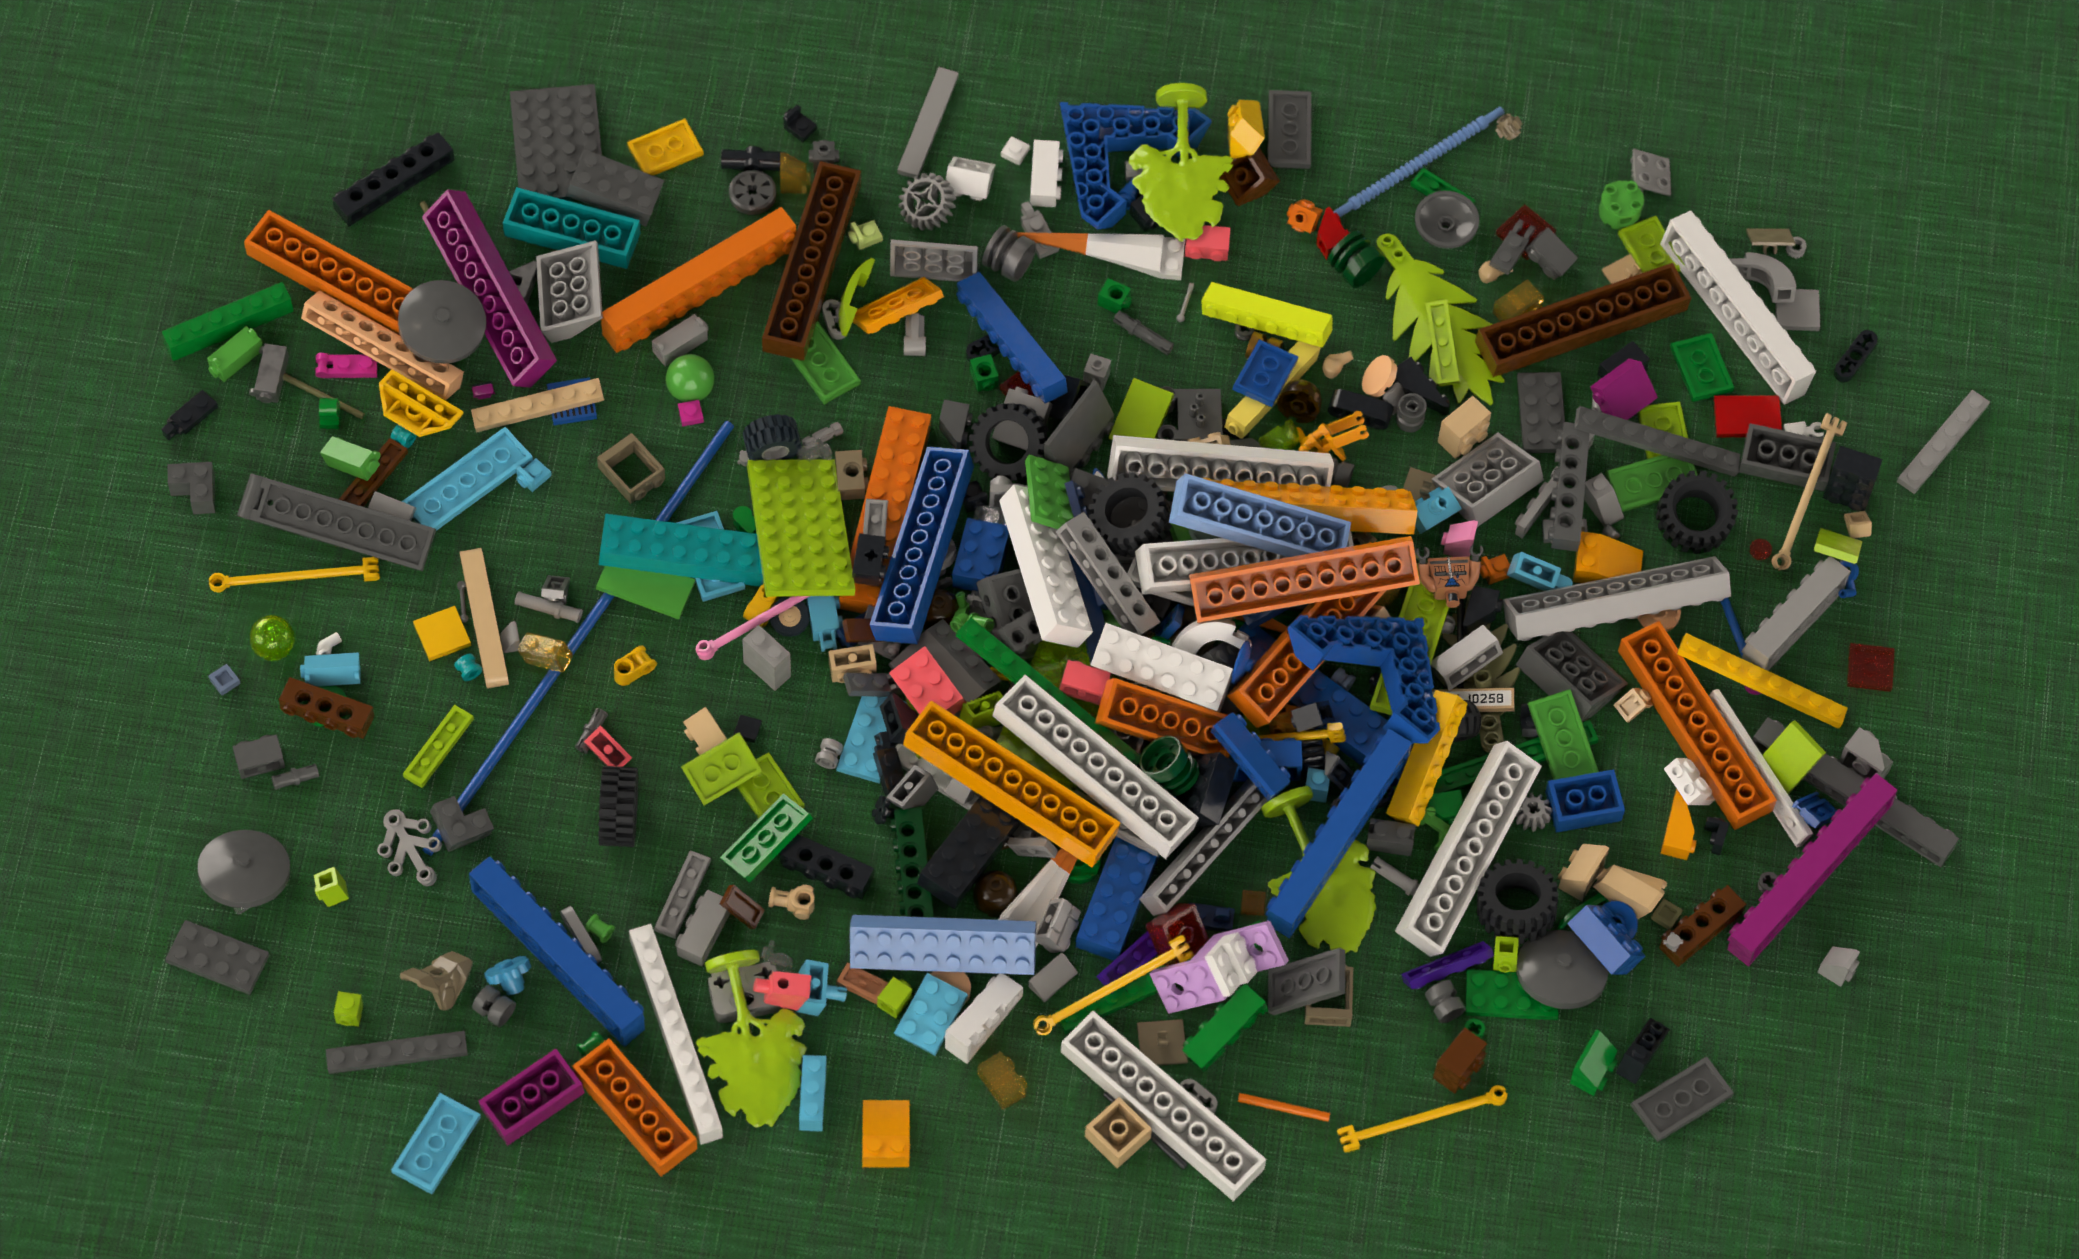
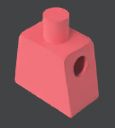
M775 971L767 980L756 978L753 990L754 992L764 993V1003L798 1011L810 996L811 975Z

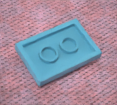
M927 973L894 1034L936 1055L944 1041L946 1030L954 1023L968 994Z

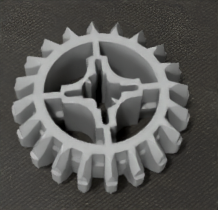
M922 173L921 179L918 176H914L913 183L907 181L909 187L902 188L905 194L899 196V199L903 202L898 204L903 209L900 213L903 217H906L905 221L908 224L911 223V226L914 228L919 226L920 230H925L926 227L929 230H933L934 225L937 228H941V221L948 223L945 217L947 215L953 216V213L949 210L956 208L955 204L952 203V201L956 200V196L952 194L954 189L951 186L949 187L950 183L947 180H943V177L940 175L936 177L934 173H930L929 176ZM939 190H940V192H941V203H940V204H938V202H937V199H938V196H939V194H938ZM914 199L917 200L916 212H914L913 208ZM921 199H924V200H927V199H928L930 202L933 203V205L930 204V203L926 204V203H925L924 201H922Z

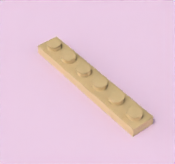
M596 378L472 409L471 412L476 432H481L604 401L600 380Z

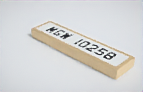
M1514 688L1452 689L1450 691L1448 689H1432L1433 695L1435 690L1458 695L1463 700H1469L1476 705L1479 712L1514 711Z

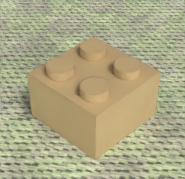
M1472 396L1441 422L1438 443L1455 459L1460 455H1466L1472 449V445L1477 441L1479 443L1487 437L1491 412Z
M1118 1097L1086 1126L1085 1137L1118 1168L1151 1138L1152 1128Z

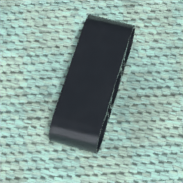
M1336 389L1332 394L1327 410L1330 415L1340 419L1352 415L1356 411H1361V417L1365 419L1361 425L1385 430L1389 426L1394 407L1383 400L1344 389Z

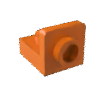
M1503 554L1489 560L1487 556L1482 557L1480 574L1482 578H1486L1489 585L1509 578L1507 572L1510 563L1506 555Z

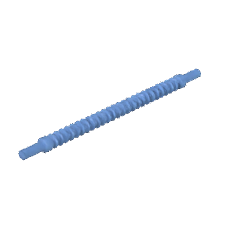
M1498 107L1486 116L1478 117L1476 121L1467 124V128L1462 127V131L1458 130L1457 133H1453L1452 136L1443 139V143L1439 142L1438 145H1434L1433 148L1424 151V155L1420 154L1419 158L1415 157L1414 160L1405 163V167L1400 166V170L1396 169L1395 173L1391 172L1390 176L1386 175L1385 178H1381V182L1376 181V185L1372 184L1371 188L1367 187L1366 191L1362 190L1361 194L1357 193L1356 196H1352L1346 204L1333 212L1341 217L1352 209L1357 210L1361 207V204L1365 205L1366 201L1369 202L1370 198L1374 199L1375 195L1379 196L1380 192L1384 193L1385 189L1388 190L1390 186L1393 187L1394 183L1398 184L1399 180L1403 181L1404 177L1407 178L1409 174L1412 175L1414 171L1417 172L1418 168L1422 169L1423 165H1428V162H1432L1433 159L1442 156V153H1447V150H1451L1452 147L1461 144V141L1465 142L1466 138H1470L1471 135L1474 136L1476 132L1479 133L1480 129L1484 130L1487 128L1490 122L1504 114L1503 108Z

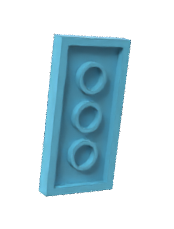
M717 511L677 522L679 524L724 529ZM694 578L703 602L745 589L744 582L729 583L720 580Z
M887 696L861 697L837 765L838 772L880 784L881 780L873 756L875 752L874 746H876L874 736L880 732L887 731L879 707L888 698Z
M440 1093L391 1169L392 1173L433 1194L481 1118L480 1114Z

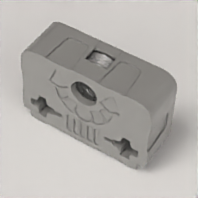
M770 962L739 968L745 999L751 1003L747 1007L753 1017L776 1013L782 1009V1007L764 1003V993L754 992L753 990L756 978L764 979L763 976L769 978L773 972L777 971L776 966L771 965ZM728 970L712 973L711 978H708V986L715 1019L720 1023L737 1021V1009Z

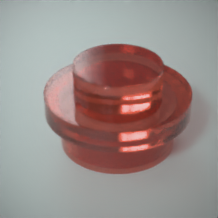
M1756 539L1751 543L1750 553L1756 560H1765L1771 555L1772 546L1767 540Z

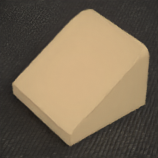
M1866 511L1844 514L1848 534L1851 538L1871 536L1872 522Z

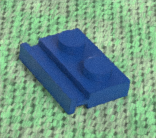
M1818 792L1802 797L1792 805L1794 809L1798 808L1800 810L1799 814L1804 818V821L1814 828L1832 822L1831 818L1837 811L1826 799H1820Z

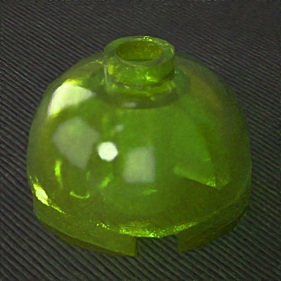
M1289 419L1284 422L1283 426L1278 425L1260 437L1257 442L1260 443L1261 448L1293 450L1299 442V432L1293 421Z
M266 615L253 624L250 631V644L257 656L264 657L268 661L280 660L289 654L292 646L294 647L295 634L290 623L283 617Z

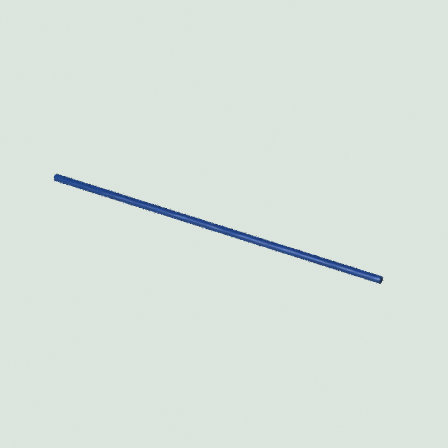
M729 421L723 423L655 520L668 522L733 430L734 426ZM607 593L602 594L458 798L457 802L462 812L615 596ZM437 828L431 837H437L442 842L443 839ZM437 841L431 844V848L437 846ZM427 848L422 849L426 854L432 856L434 853Z

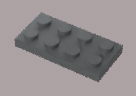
M1269 90L1268 162L1271 167L1310 169L1311 92Z
M1561 372L1517 373L1522 449L1527 453H1556V449H1560V443L1556 442L1558 429L1562 430L1565 422Z
M185 920L165 960L168 964L250 995L270 955L265 950Z
M1341 948L1268 970V1013L1272 1015L1345 994V950Z
M1706 1056L1633 1101L1631 1107L1655 1140L1659 1142L1733 1096L1734 1092Z

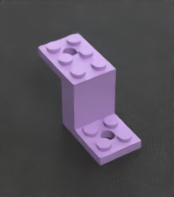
M1267 921L1215 934L1191 960L1152 970L1150 976L1168 1014L1222 1001L1228 997H1223L1205 959L1208 952L1225 935L1239 932L1240 936L1246 941V949L1249 955L1255 960L1257 972L1286 965L1289 960L1271 922ZM1254 944L1260 945L1263 951H1258ZM1175 983L1182 985L1184 991L1177 989Z

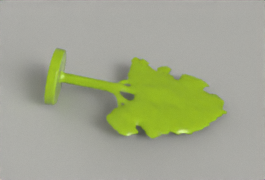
M1191 83L1165 85L1156 92V102L1160 107H1174V110H1178V139L1176 145L1170 150L1159 152L1157 149L1144 144L1138 147L1129 157V164L1133 170L1143 169L1140 175L1133 178L1132 184L1139 189L1140 194L1144 195L1142 203L1145 206L1146 213L1160 227H1164L1178 238L1180 242H1183L1186 238L1197 240L1203 233L1202 227L1205 221L1209 222L1212 227H1215L1221 220L1223 204L1213 200L1212 197L1218 191L1226 192L1229 189L1224 180L1218 179L1225 171L1229 173V170L1233 167L1231 164L1233 159L1229 156H1198L1197 152L1190 148L1188 142V108L1199 109L1207 101L1206 90L1201 86ZM1180 151V162L1178 164L1172 163V156Z
M1310 786L1289 790L1269 800L1261 807L1264 816L1267 818L1283 814L1287 815L1302 853L1310 841L1295 809L1303 806L1313 798ZM1354 840L1306 913L1305 918L1307 920L1299 926V931L1309 945L1319 949L1322 940H1325L1330 945V950L1341 948L1345 950V954L1350 950L1358 952V947L1365 936L1366 930L1370 929V923L1373 921L1374 911L1376 910L1375 895L1370 890L1373 887L1372 882L1375 870L1359 864V861H1368L1369 849L1365 844ZM1292 872L1277 879H1272L1268 883V887L1272 889V894L1278 897L1280 885L1285 878L1290 879Z
M744 950L724 954L705 962L708 973L728 970L737 1009V1021L733 1024L729 1033L723 1032L697 1040L698 1052L703 1057L708 1055L716 1062V1064L710 1065L707 1076L711 1079L720 1076L728 1083L727 1086L719 1090V1097L725 1110L734 1117L741 1108L746 1114L747 1122L754 1127H761L764 1124L772 1127L786 1106H790L791 1100L795 1097L797 1089L801 1085V1070L798 1065L801 1064V1059L807 1048L804 1044L793 1040L792 1035L802 1036L805 1024L793 1011L786 1008L780 1009L770 1020L753 1017L747 1007L739 968L751 966L759 962V951ZM749 1023L754 1024L760 1029V1035L752 1036ZM738 1027L741 1028V1033H740V1034H738V1032H737Z

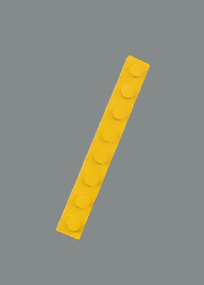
M1685 633L1677 652L1678 655L1839 729L1842 726L1847 707L1688 633Z

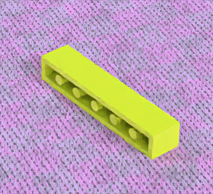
M1211 282L1202 298V315L1323 348L1332 332V315L1214 282Z

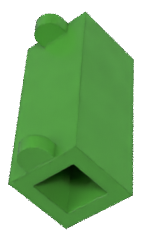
M244 327L207 358L209 372L215 378L219 377L225 382L259 354V348L262 346L261 339L252 328Z
M332 436L320 452L327 466L366 481L369 480L380 465L378 462L380 452L365 449L344 441L340 437Z

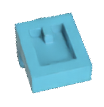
M537 458L525 468L519 466L516 469L518 483L523 488L527 487L532 492L552 476L551 471Z

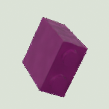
M1630 358L1590 386L1593 392V399L1599 405L1602 413L1628 420L1658 398L1642 362Z

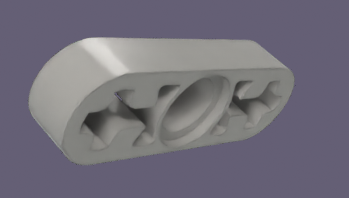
M569 906L561 910L560 915L573 938L579 941L582 950L586 954L590 953L597 962L602 961L598 949L573 908Z

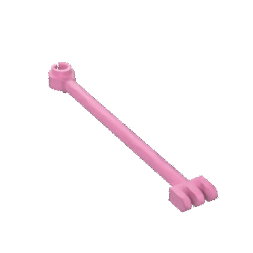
M792 596L714 641H700L696 646L697 655L701 660L711 659L721 646L810 596Z

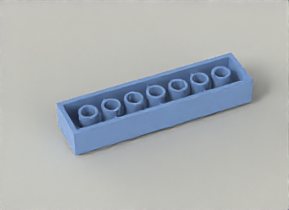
M852 915L850 924V968L1034 975L1036 963V921Z

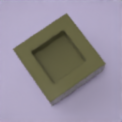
M1663 899L1653 913L1651 920L1669 930L1673 928L1682 915L1683 910Z

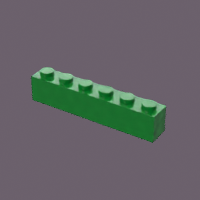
M280 282L161 331L164 344L172 361H175L231 338L246 326L249 329H253L294 312L292 300L283 282Z

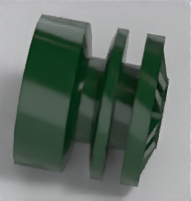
M1354 231L1336 244L1329 254L1327 262L1332 267H1335L1338 273H1343L1342 277L1353 288H1359L1369 282L1379 272L1386 257L1375 246H1370V241L1360 231Z
M1174 736L1157 738L1144 749L1140 757L1139 765L1141 770L1173 797L1188 791L1199 777L1200 767L1198 762Z

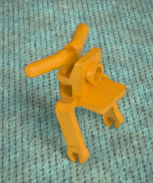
M1356 411L1352 415L1327 425L1322 423L1318 426L1317 430L1308 436H1305L1300 427H1296L1294 434L1300 443L1299 451L1329 454V451L1332 449L1344 461L1346 456L1342 446L1360 439H1366L1369 436L1366 426L1361 425L1365 421L1364 417H1361L1362 412ZM1356 425H1360V426H1358L1357 428H1355V429H1353V430H1350V431H1348V432H1345V433H1343V434H1340V435H1338V436H1335V437L1332 436L1333 434H1336V433L1341 432V431H1343V430H1346V429H1348V428L1354 427V426H1356Z

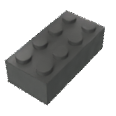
M583 149L566 196L607 212L640 220V225L646 227L664 180Z
M1750 423L1744 443L1739 473L1806 487L1823 439ZM1836 442L1831 443L1815 485V490L1825 491Z

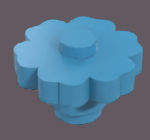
M518 956L501 961L488 969L484 975L489 985L500 983L507 995H513L524 990L523 984L525 981L522 973L529 971L531 964L526 956Z

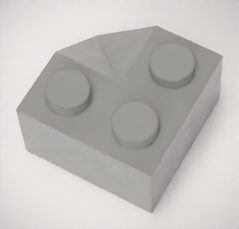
M1860 727L1845 745L1839 760L1841 764L1856 770L1865 779L1867 777L1872 778L1876 773L1884 779L1893 764V761L1881 752L1879 740L1870 731L1863 730Z

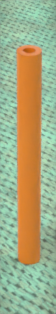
M1239 1093L1238 1102L1326 1122L1329 1121V1112Z

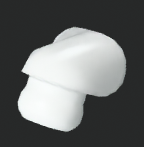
M335 632L318 643L316 655L331 654L332 647L342 642L339 634Z

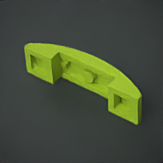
M873 258L868 259L858 267L842 295L838 318L840 331L843 336L847 335L857 308L850 306L857 285L864 288L875 261Z

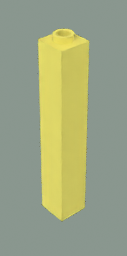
M1298 341L1288 351L1299 358L1284 387L1294 380H1299L1317 361L1321 347ZM1245 396L1228 414L1224 428L1231 434L1243 439L1272 407Z

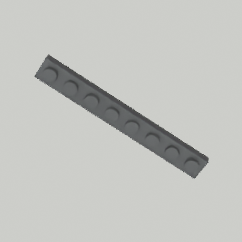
M1579 406L1576 410L1574 429L1734 477L1739 473L1740 454L1582 406Z

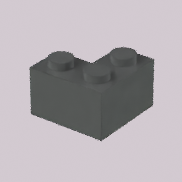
M212 462L167 464L170 495H190L193 514L215 513V473Z
M455 796L435 803L430 810L448 852L488 837L494 829L485 808L464 816Z

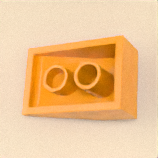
M1581 531V540L1575 558L1573 582L1586 583L1640 572L1643 550L1603 534Z
M863 1100L862 1167H909V1100Z

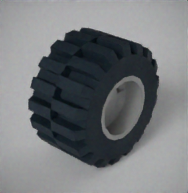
M776 414L761 417L752 421L743 430V439L749 460H789L795 457L802 447L796 421L794 418L788 417V415Z

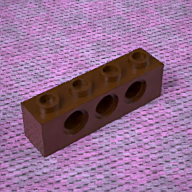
M289 677L279 698L280 709L285 714L303 717L304 720L310 723L317 722L323 724L329 730L334 731L337 729L352 738L359 737L364 739L374 718L373 706ZM305 700L310 701L308 704L305 705L300 704L302 701ZM324 708H330L327 712L321 711ZM345 715L351 716L349 719H342Z
M1728 885L1722 890L1718 888L1712 893L1707 903L1701 902L1694 909L1695 913L1690 917L1684 916L1678 922V927L1673 931L1669 929L1662 935L1659 949L1677 967L1681 966L1741 916L1747 904ZM1713 909H1720L1723 913H1715ZM1697 922H1703L1706 927L1698 926ZM1671 932H1674L1679 937L1684 935L1690 939L1689 941L1683 940V944H1680L1675 952H1672V950L1667 948L1666 944H1663V940H1667Z

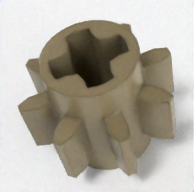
M1506 114L1497 120L1498 125H1496L1497 128L1495 130L1500 138L1504 136L1507 140H1511L1521 133L1522 122L1518 116L1513 117L1511 114Z

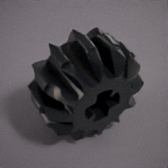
M1322 739L1302 740V765L1304 771L1308 773V768L1325 770V752Z

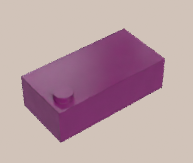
M554 1049L479 1100V1104L483 1113L508 1146L585 1092L580 1080L558 1050Z

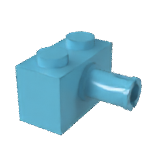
M1449 486L1443 490L1438 487L1428 493L1430 498L1425 501L1422 497L1415 501L1418 510L1415 526L1420 534L1462 509Z
M806 960L800 968L799 974L811 975L810 996L796 1012L819 1016L826 1006V998L844 1002L847 988L827 985L828 963Z

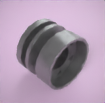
M1003 225L990 239L982 258V264L986 267H991L995 272L1002 267L1001 274L1016 282L1024 275L1031 264L1036 252L1037 243L1025 236H1021L1017 240L1018 233L1014 230L1010 231L1009 227Z

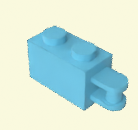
M1523 552L1513 556L1507 572V576L1543 591L1572 586V580L1560 574L1561 568Z
M810 596L806 598L813 641L820 642L821 652L831 648L837 650L836 638L840 637L836 631L843 626L842 616H838L836 610L840 609L838 596Z

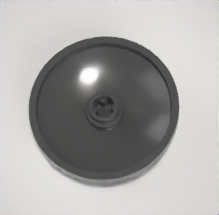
M445 280L426 282L414 288L404 298L398 315V329L404 344L416 356L433 363H453L468 357L480 345L486 328L485 311L477 296L468 288Z
M253 830L231 831L216 837L203 849L197 865L198 879L205 893L223 905L236 908L255 907L271 901L283 891L290 877V860L282 844L270 835Z
M1549 930L1546 931V935L1542 938L1537 934L1535 941L1530 942L1528 939L1524 943L1517 958L1516 973L1523 989L1532 998L1550 1007L1575 1009L1586 1006L1595 1001L1606 986L1608 970L1577 934L1571 931Z

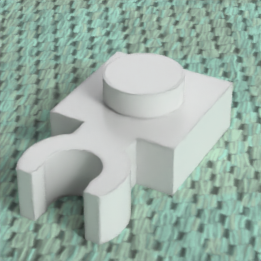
M1805 421L1783 425V431L1823 439L1824 433H1816L1814 431L1820 429V422L1812 423L1809 427H1806Z

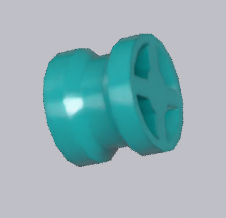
M397 424L390 438L408 449L414 443L417 435Z
M472 653L460 657L454 665L456 670L462 673L461 677L464 681L475 679L483 670L481 665L475 662L476 658Z

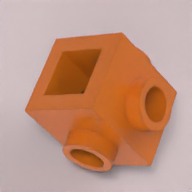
M1299 200L1295 204H1291L1287 212V216H1289L1287 223L1292 225V228L1296 231L1311 233L1316 230L1323 210L1315 207V204L1309 200Z

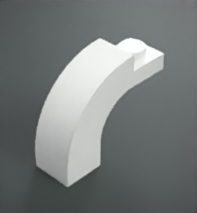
M1223 618L1200 623L1195 621L1189 624L1178 634L1172 647L1196 655L1204 644L1214 640L1225 641L1241 649L1245 641L1250 642V647L1252 644L1251 640L1248 639L1249 635L1240 630L1234 632L1236 628L1234 621Z

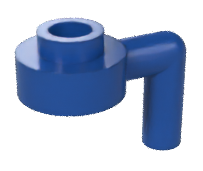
M1840 561L1839 563L1846 568L1850 567L1851 574L1846 583L1847 589H1841L1838 593L1839 597H1854L1857 593L1854 580L1858 577L1859 568L1856 563Z

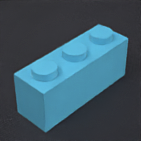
M803 1055L799 1130L823 1131L826 1056Z

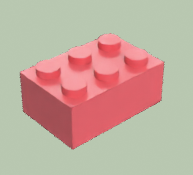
M925 646L889 672L919 715L930 701L935 702L953 715L962 709L963 703H967Z

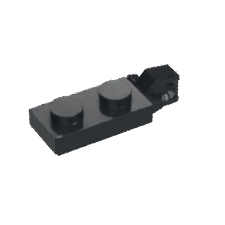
M202 389L170 416L167 424L161 429L163 436L170 440L178 433L180 435L183 433L187 434L217 409V402Z
M885 731L874 736L876 746H874L875 752L873 756L884 794L888 796L903 779L904 773L897 748L893 742H890L889 734Z

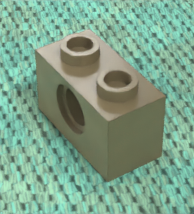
M862 450L835 451L838 491H840L841 500L865 499V490H867L869 482L868 477H864L863 471H867V459L862 458ZM854 473L856 474V476L851 477L848 476V474Z

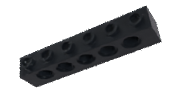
M439 132L427 136L423 142L408 148L399 157L392 158L386 165L373 170L364 179H359L348 189L339 191L332 198L334 210L348 227L455 161L453 148Z

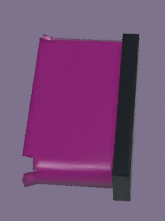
M492 382L472 385L473 398L476 397L478 400L491 398V395L495 394Z

